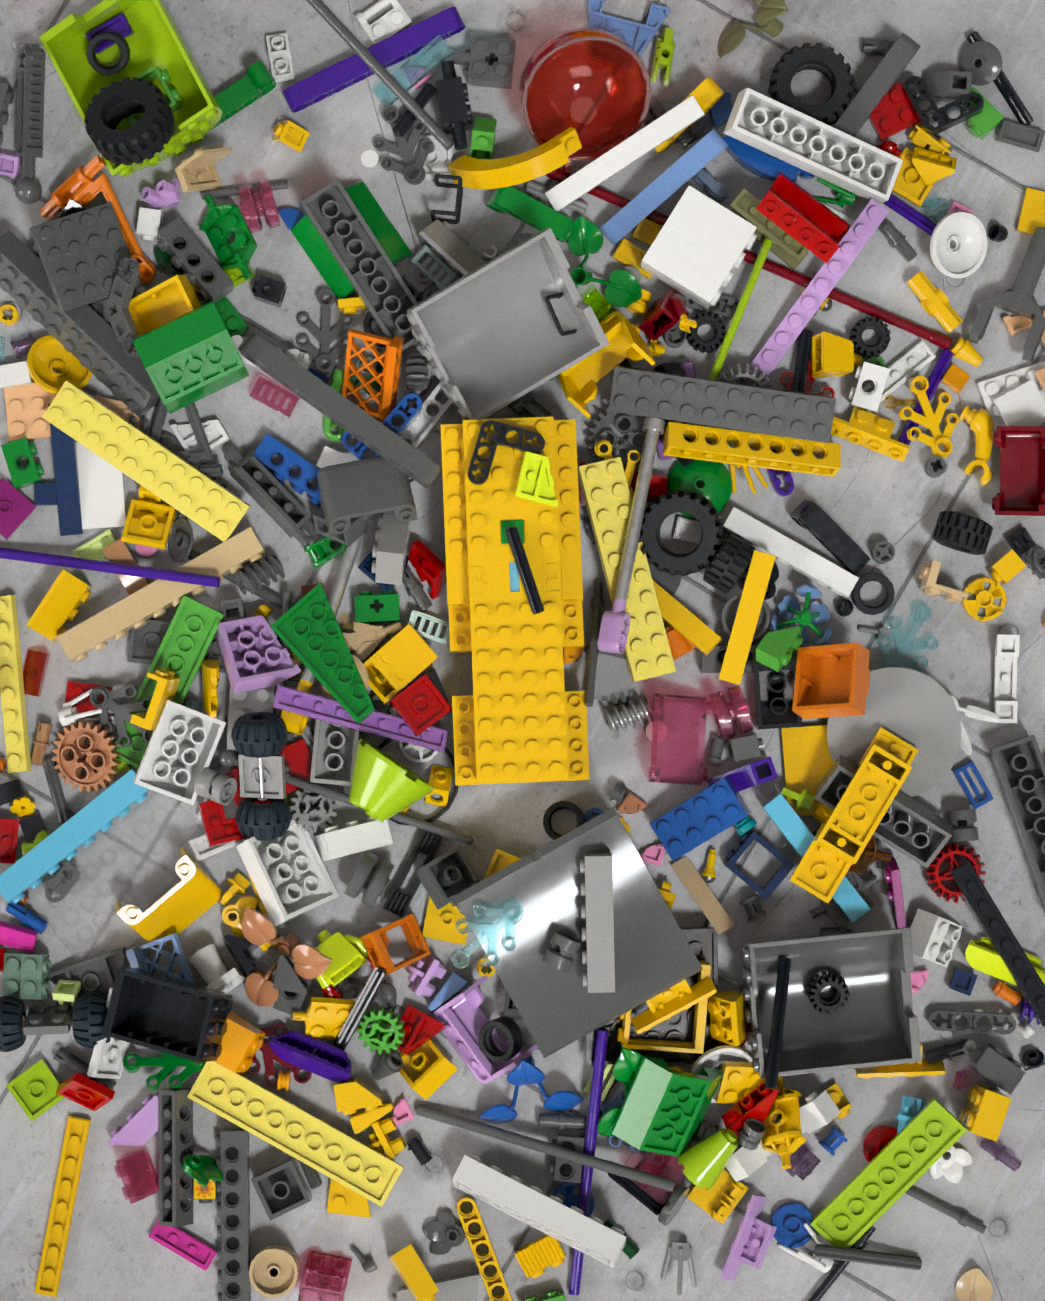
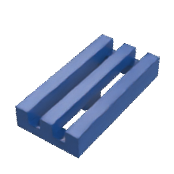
M972 760L952 771L973 809H977L994 799ZM968 767L971 768L987 798L983 799L967 771ZM959 772H963L979 801L978 803L975 802Z

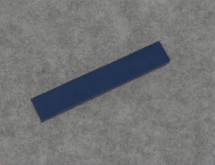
M50 423L60 536L83 534L75 440Z

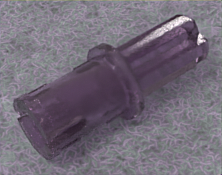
M985 1137L979 1144V1147L991 1154L995 1161L999 1160L1013 1171H1017L1020 1168L1022 1161L1007 1151L1006 1146L1002 1147L995 1141Z

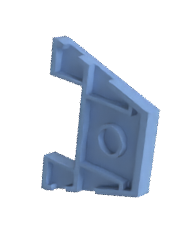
M588 0L591 56L630 67L635 66L670 13L669 7L651 3L646 24H641L603 14L605 0Z

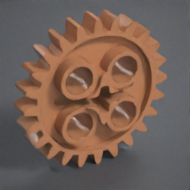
M85 720L79 723H72L71 726L64 727V731L57 734L60 739L54 740V744L58 746L51 749L52 752L57 754V756L51 758L53 761L58 762L54 769L61 770L58 777H66L64 784L72 782L71 789L79 785V792L86 789L88 793L94 791V789L98 791L102 789V786H108L109 781L115 779L113 774L120 771L115 767L122 763L116 759L117 756L121 755V752L115 751L119 743H112L115 736L108 737L109 729L102 731L101 723L95 727L94 721L87 722V724ZM86 737L90 739L91 745L87 744ZM70 749L73 750L74 757L71 756ZM99 755L103 759V764L98 759ZM82 767L86 769L87 776L83 773Z

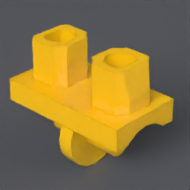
M393 1117L384 1120L380 1118L371 1124L375 1133L373 1132L368 1135L372 1143L367 1146L372 1149L375 1148L381 1154L385 1151L387 1157L391 1160L396 1158L398 1153L406 1148L407 1145L402 1136L391 1140L388 1134L397 1129Z

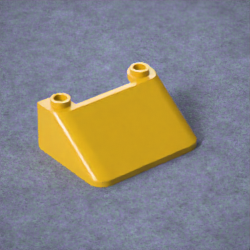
M183 846L180 848L182 857L178 859L175 865L176 872L182 880L150 907L142 912L134 904L122 906L119 901L115 903L116 913L121 919L148 942L174 933L179 935L221 898V889L218 884ZM172 939L166 941L165 946H166L169 942H171Z

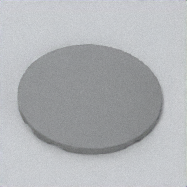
M888 666L870 670L865 715L828 718L827 742L833 762L841 754L853 763L858 764L880 727L918 749L919 751L910 765L913 768L899 790L908 797L922 794L937 785L951 770L959 753L961 723L952 698L936 680L914 669Z

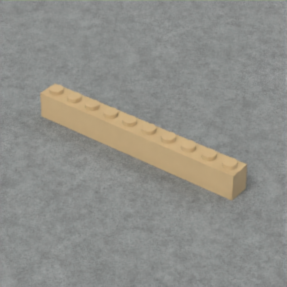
M249 527L180 566L175 571L220 576L222 582L224 580L223 576L231 572L233 575L237 570H242L244 564L248 562L255 563L262 559V554L265 551L252 528ZM156 580L57 636V639L70 661L74 662L76 660L77 663L89 657V652L93 650L100 651L108 646L107 642L114 638L116 641L122 639L127 635L126 631L133 627L135 630L147 624V619L153 616L156 619L166 613L165 609L170 606L178 607L184 595L197 596L205 591L204 587L206 586Z

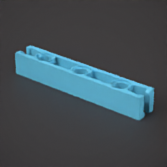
M778 794L762 808L802 858L814 839V835L782 794ZM844 876L832 898L853 923L869 911L870 908Z

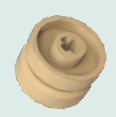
M276 1243L265 1246L258 1251L251 1262L249 1269L250 1283L255 1291L262 1296L277 1298L286 1295L292 1290L299 1278L301 1269L299 1258L286 1245ZM272 1268L278 1270L277 1274L272 1273Z

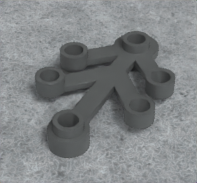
M388 105L383 109L382 117L388 124H391L393 129L401 118V113L396 106ZM391 113H396L394 119L389 118ZM418 119L413 123V130L408 142L405 135L403 137L395 135L399 146L387 142L382 137H377L373 141V146L377 151H387L404 158L407 166L396 163L388 156L381 160V166L386 171L393 170L403 174L405 180L411 185H418L424 181L426 171L423 168L428 154L432 153L435 149V145L430 139L422 140L420 153L416 161H414L412 156L420 135L427 130L424 126L422 129L417 130V125L421 123ZM383 141V146L377 147L378 142ZM426 143H431L429 149H424ZM386 161H391L389 167H385ZM418 171V176L412 178L413 172Z
M323 289L317 296L318 302L322 306L321 331L313 324L308 314H300L297 319L298 324L306 328L321 344V353L311 345L310 339L306 335L299 336L297 344L299 348L305 349L315 360L314 368L316 371L323 375H329L336 367L335 360L347 350L343 343L345 340H348V336L343 337L341 344L331 353L330 344L346 329L352 328L355 320L349 314L344 315L341 322L330 331L331 306L334 305L336 299L331 290ZM325 296L331 297V301L329 303L323 302V298ZM307 317L308 323L302 324L300 322L301 318ZM346 318L352 319V323L350 325L344 324V320ZM307 339V345L301 346L300 340ZM323 361L329 362V366L327 368L321 367V363Z
M127 685L123 689L109 691L106 687L102 686L96 687L91 691L90 702L94 707L102 709V713H99L102 724L101 730H105L104 727L108 724L110 731L107 735H111L115 731L114 724L109 722V709L115 715L118 732L117 743H119L120 747L125 748L132 744V737L127 734L125 721L142 732L144 741L149 744L151 733L154 730H147L130 723L132 717L130 712L148 711L146 701L149 700L151 702L152 698H144L139 702L119 705L113 700L122 697H137L139 691L135 685ZM129 688L134 690L132 696L128 694ZM101 693L105 697L102 702L99 700V695ZM123 737H126L128 740L126 745L122 743Z

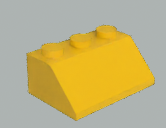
M63 569L26 625L51 641L56 642L57 636L67 631L65 627L69 621L73 622L78 616L79 610L77 609L81 603H86L92 594L90 589L92 587Z

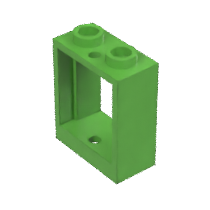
M155 65L135 77L150 82L158 78L171 101L169 106L172 113L182 108L179 102L181 96L176 88L172 89L169 83L171 77L166 69L162 70ZM137 113L125 118L129 127L135 125L140 120Z

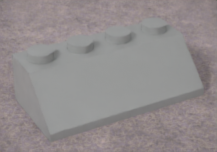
M437 219L419 233L421 244L430 248L459 278L486 264L484 262L486 258L478 250L473 252L468 247L470 244L461 235L457 237L452 233L454 229L446 221L441 223Z
M318 694V696L325 697L324 694ZM316 719L310 782L351 786L358 741L362 738L363 731Z

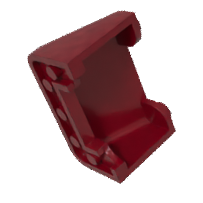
M997 426V431H994L993 441L994 444H997L998 448H1001L1000 493H997L996 497L992 498V510H995V515L1045 516V426Z

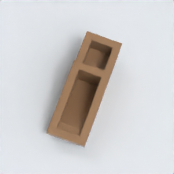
M121 538L102 549L109 562L139 566L126 543L122 542ZM117 574L129 595L150 584L147 578Z

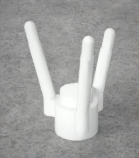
M93 689L88 690L70 702L63 703V708L58 710L59 719L63 727L71 726L72 723H79L82 720H85L86 723L90 721L100 722V717L80 718L102 713V709L79 713L77 707L72 708L74 704L88 697ZM109 716V721L115 719L114 716Z
M804 1223V1227L816 1243L824 1245L808 1223ZM780 1243L777 1245L780 1249L809 1263L822 1273L828 1272L834 1263L833 1259L815 1257V1254L811 1257L802 1251L796 1252Z

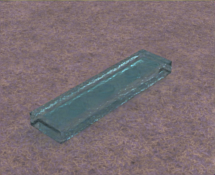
M438 35L391 75L406 91H409L454 52L443 37ZM383 82L372 90L384 107L392 105L398 100Z

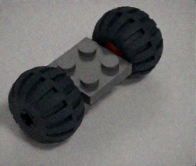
M90 992L76 998L73 1006L67 1004H57L55 1006L39 1004L29 1007L27 1016L25 1005L21 1000L11 996L0 997V1051L10 1052L20 1048L25 1043L26 1035L69 1034L71 1025L75 1041L83 1047L94 1048L98 1044L96 1041L106 1037V1043L110 1042L111 1037L102 1035L108 1010L106 1007L107 996L101 993Z

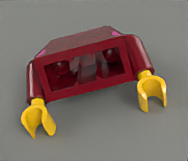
M669 289L654 301L638 326L647 335L648 342H651L649 349L652 356L660 357V354L665 353V346L657 344V340L678 322L679 328L691 333L690 327H697V322L687 317L686 301L675 289Z

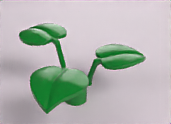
M582 216L578 217L568 237L570 252L577 257L585 255L579 267L575 268L571 273V278L576 288L578 289V285H587L590 282L608 285L605 289V297L615 307H626L640 300L642 297L641 286L630 272L615 270L610 275V281L594 278L591 270L584 267L589 258V253H597L601 249L604 239L601 230L595 224Z
M622 1047L613 1067V1076L616 1080L624 1082L626 1098L629 1086H631L644 1056L634 1050ZM620 1107L611 1108L602 1116L597 1126L598 1134L601 1136H615L611 1133V1129L619 1114Z

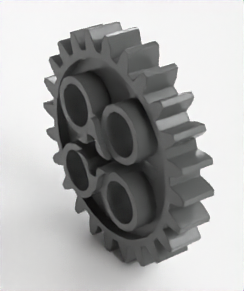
M606 408V416L599 413L601 420H593L594 424L597 425L596 428H589L594 433V436L587 437V439L593 441V444L589 445L588 448L593 449L595 444L601 440L602 435L608 432L614 437V441L611 444V454L614 458H616V452L620 449H625L629 452L630 450L624 444L619 445L617 443L619 438L609 428V425L612 424L622 436L628 435L627 442L642 456L644 444L641 447H636L632 443V439L636 434H641L645 438L646 432L642 430L644 418L639 415L611 412L609 408ZM621 418H627L630 421V427L625 431L618 428V421ZM602 444L599 449L602 453H606L608 448ZM595 452L591 454V457L597 456ZM631 453L630 459L636 461L638 458L637 454L633 455ZM599 457L597 462L604 461V458ZM641 458L639 462L636 463L635 469L637 471H639ZM628 460L622 462L623 468H626Z

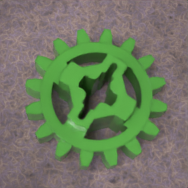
M381 1006L379 1011L372 1007L370 1012L366 1011L356 1029V1032L360 1033L358 1040H364L363 1047L369 1045L371 1053L377 1049L379 1055L382 1054L383 1050L390 1054L392 1048L397 1050L404 1040L403 1036L406 1033V1029L402 1027L405 1022L398 1021L399 1013L392 1015L393 1009L391 1008L386 1012L384 1006ZM371 1021L372 1024L370 1028H368V1023ZM395 1033V1037L391 1040L392 1034Z

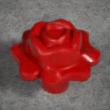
M884 140L881 145H876V148L893 156L901 155V150L897 149V144L893 141Z

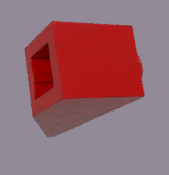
M765 1081L761 1082L754 1090L721 1116L726 1130H732L738 1137L740 1131L744 1130L743 1126L748 1118H754L764 1123L779 1092L778 1088L775 1090L765 1088Z

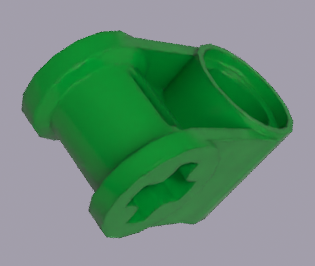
M326 537L304 548V551L308 552L313 562V568L316 569L344 553L346 545L342 543L340 549L333 550L331 546L333 539Z

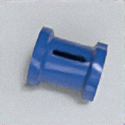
M833 1126L829 1135L823 1141L820 1140L818 1142L832 1156L835 1155L834 1151L843 1142L848 1141ZM837 1137V1139L831 1145H829L834 1140V1138Z

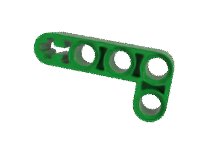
M262 60L252 64L246 70L247 75L214 96L222 110V116L212 129L276 87L275 79Z
M512 186L493 189L486 203L488 208L498 213H508L539 231L547 227L551 228L556 240L562 243H566L574 225V221Z

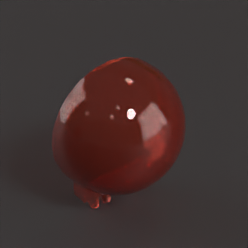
M586 27L565 30L546 40L528 59L521 75L518 91L520 113L528 132L536 140L538 146L553 139L569 127L576 130L582 148L568 157L569 162L562 166L564 173H570L571 161L592 160L593 162L637 132L649 110L651 99L650 78L643 60L633 47L616 34L598 28ZM557 169L554 170V171H552V172H550V173H551V174H556Z

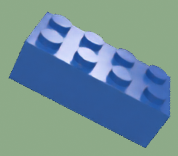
M726 775L653 820L650 826L672 861H675L741 821L751 811L729 776Z

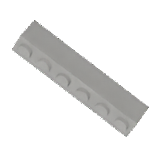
M584 853V859H580V873H585V882H580L581 896H585L586 905H581V919H586V927H582V941H586L587 950H582V964H587V973H583V987H588V993L615 992L612 853Z

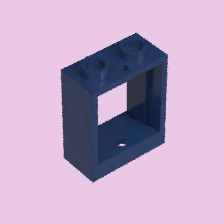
M754 831L750 834L746 832L738 841L741 844L736 851L732 849L724 858L727 861L724 866L767 900L795 865ZM753 840L783 863L763 888L759 887L734 866L735 862Z

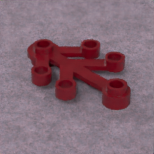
M277 1023L273 1027L259 1029L265 1033L264 1037L281 1035L275 1032L277 1026L283 1028L282 1034L286 1033V1027L282 1023ZM263 1041L259 1050L263 1053L267 1075L265 1082L268 1086L273 1087L278 1084V1075L275 1073L273 1059L293 1072L294 1079L298 1083H307L311 1079V1072L306 1071L307 1077H300L299 1071L304 1069L279 1058L272 1051L270 1045ZM255 1053L252 1058V1063H256L258 1065V1069L256 1071H252L249 1068L248 1072L251 1074H256L261 1069V1064L259 1061L256 1060ZM271 1075L276 1077L274 1084L268 1081V1077Z

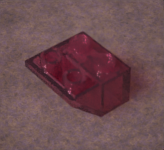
M147 1147L122 1155L116 1160L117 1165L114 1166L118 1178H122L124 1184L122 1187L123 1195L126 1200L129 1199L131 1204L159 1192V1179Z
M647 1152L634 1167V1169L676 1181L674 1190L686 1177L682 1172L685 1169L683 1164L678 1165L677 1157ZM631 1180L661 1206L673 1193Z
M309 1250L298 1301H344L352 1259Z

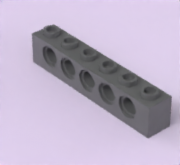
M189 1088L158 1090L159 1226L180 1227L194 1224L192 1175L187 1174L182 1168L184 1157L189 1154L193 1155V1100L187 1097L191 1091Z

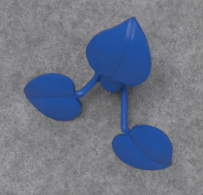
M526 1057L524 1060L521 1059L519 1064L507 1075V1082L515 1085L511 1105L499 1104L492 1106L481 1113L479 1119L494 1124H504L516 1119L518 1114L513 1109L516 1105L519 1086L538 1084L546 1100L543 1103L544 1108L556 1112L576 1107L582 1102L583 1097L571 1091H558L550 1096L547 1095L541 1083L545 1079L544 1073L535 1066L533 1058Z

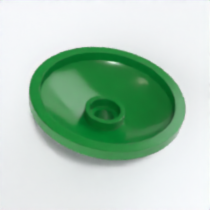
M693 459L689 466L683 467L677 461L667 477L668 493L680 490L695 492L708 499L716 507L718 513L726 506L732 493L730 473L726 466L719 462ZM702 481L704 483V487L698 488L696 486V482ZM679 512L688 518L696 519L688 513Z

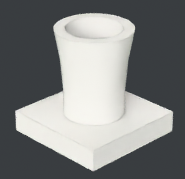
M215 944L202 948L188 960L208 985L206 987L228 993L246 980L241 970L233 968L228 971Z

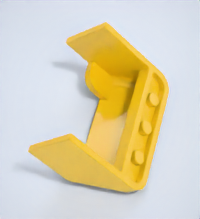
M619 311L611 313L599 323L610 344L557 375L566 399L588 419L591 417V413L587 403L594 400L597 395L598 387L596 383L613 370L615 365H619L627 357L632 361L645 358L652 366L655 364L648 345L627 318Z

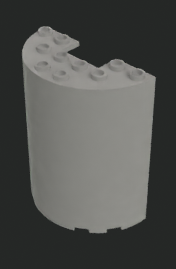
M549 227L407 310L406 317L411 324V332L419 342L416 347L420 354L429 361L426 365L431 374H435L437 379L441 381L442 389L446 396L451 398L459 408L458 413L462 420L485 419L610 344L591 306L582 300L567 270L570 268V265ZM556 293L563 294L559 299L549 300L563 332L577 329L575 334L566 336L559 334L545 302V296Z

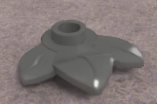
M439 1210L437 1215L438 1221L426 1223L422 1227V1231L429 1240L433 1241L430 1246V1252L436 1255H443L448 1253L452 1247L459 1246L464 1242L465 1231L462 1226L456 1224L452 1213ZM452 1231L456 1233V1239L451 1238L450 1234Z

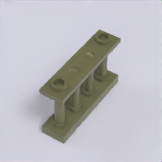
M744 188L730 204L729 207L732 208L730 211L756 226L755 234L758 235L756 240L763 244L765 238L771 240L770 251L795 270L807 256L808 249L756 210L760 201Z

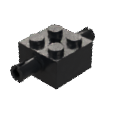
M448 60L441 62L443 79L435 81L442 129L446 134H453L454 149L462 150L468 148L465 131L469 130V123H473L470 104L466 105V102L469 101L467 83H462V78L456 77L454 61Z

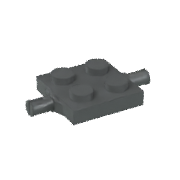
M847 871L845 877L869 908L874 907L875 905L869 895V888L880 883L877 876L874 875L863 881L856 872ZM831 898L828 904L820 900V906L809 911L813 919L826 913L831 918L835 927L849 920L833 898Z

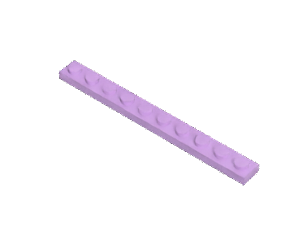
M874 199L870 200L840 241L838 250L827 264L824 263L749 365V370L752 371L754 366H758L757 374L762 370L765 371L762 379L770 376L888 215L889 210ZM741 377L746 382L752 380L748 377Z

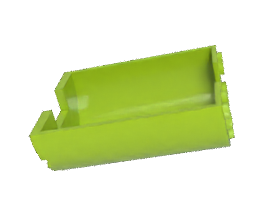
M103 0L83 15L70 14L39 36L83 122L89 103L92 104L93 96L95 94L98 95L102 87H108L111 85L110 82L115 80L117 82L122 81V78L128 77L132 80L133 77H137L155 65L162 70L166 69L171 77L169 83L172 89L176 88L181 96L179 102L182 108L173 112L175 120L173 124L174 130L170 134L171 138L168 144H164V149L160 153H155L154 158L150 160L147 158L140 164L134 162L132 165H123L121 162L119 165L105 159L104 162L112 176L121 175L124 178L133 172L152 167L173 155L179 156L187 152L188 146L202 142L205 139L204 135L218 123L222 116V110L163 0ZM120 13H124L134 31V34L125 38L130 49V60L126 67L116 74H100L88 62L87 47L90 42L85 34ZM115 44L100 54H96L97 60L104 66L111 67L116 65L121 59L120 47ZM159 79L153 80V85H156L161 90L166 101L170 104L171 101ZM137 113L141 119L144 113ZM125 118L118 124L115 130L129 128Z

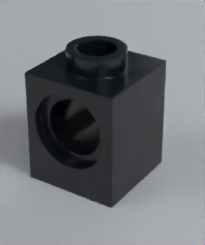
M260 275L259 281L255 280L252 287L254 298L281 308L287 290L286 283ZM266 286L274 287V292L266 296L263 294V289Z

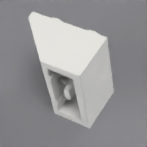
M918 908L911 925L913 954L947 968L963 926Z

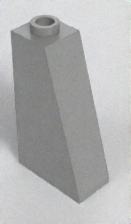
M471 1272L433 1280L439 1289L435 1293L437 1298L433 1301H477L480 1272ZM407 1286L398 1287L397 1294H392V1301H416Z

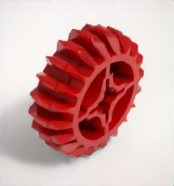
M953 843L952 850L949 844H945L946 852L941 850L939 856L935 857V862L929 865L932 867V871H925V874L932 875V878L926 881L927 883H935L930 890L936 891L939 889L937 897L940 898L945 893L944 900L949 902L951 896H953L954 903H958L959 896L965 902L966 900L953 878L946 876L950 874V871L954 870V866L956 868L960 866L953 854L962 855L970 861L978 876L986 875V871H979V868L985 866L984 862H976L981 858L980 854L972 857L975 849L970 848L966 852V844H962L960 850L958 843ZM947 857V870L938 875L939 866ZM951 879L958 891L946 889L940 881Z

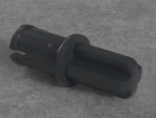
M966 1039L952 1044L944 1043L942 1047L926 1051V1061L930 1064L945 1059L950 1061L953 1057L965 1054L961 1048Z

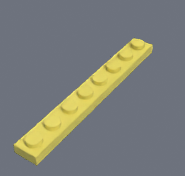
M16 595L0 596V691L8 773L32 771Z

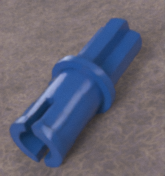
M11 902L6 907V912L22 921V925H28L38 931L39 934H42L49 924L48 921L34 914L32 909L28 910L19 903Z

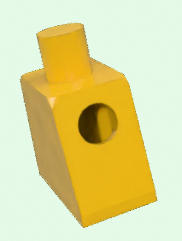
M824 331L812 337L813 378L842 377L853 372L854 367L861 366L862 355L854 354V344L851 340Z

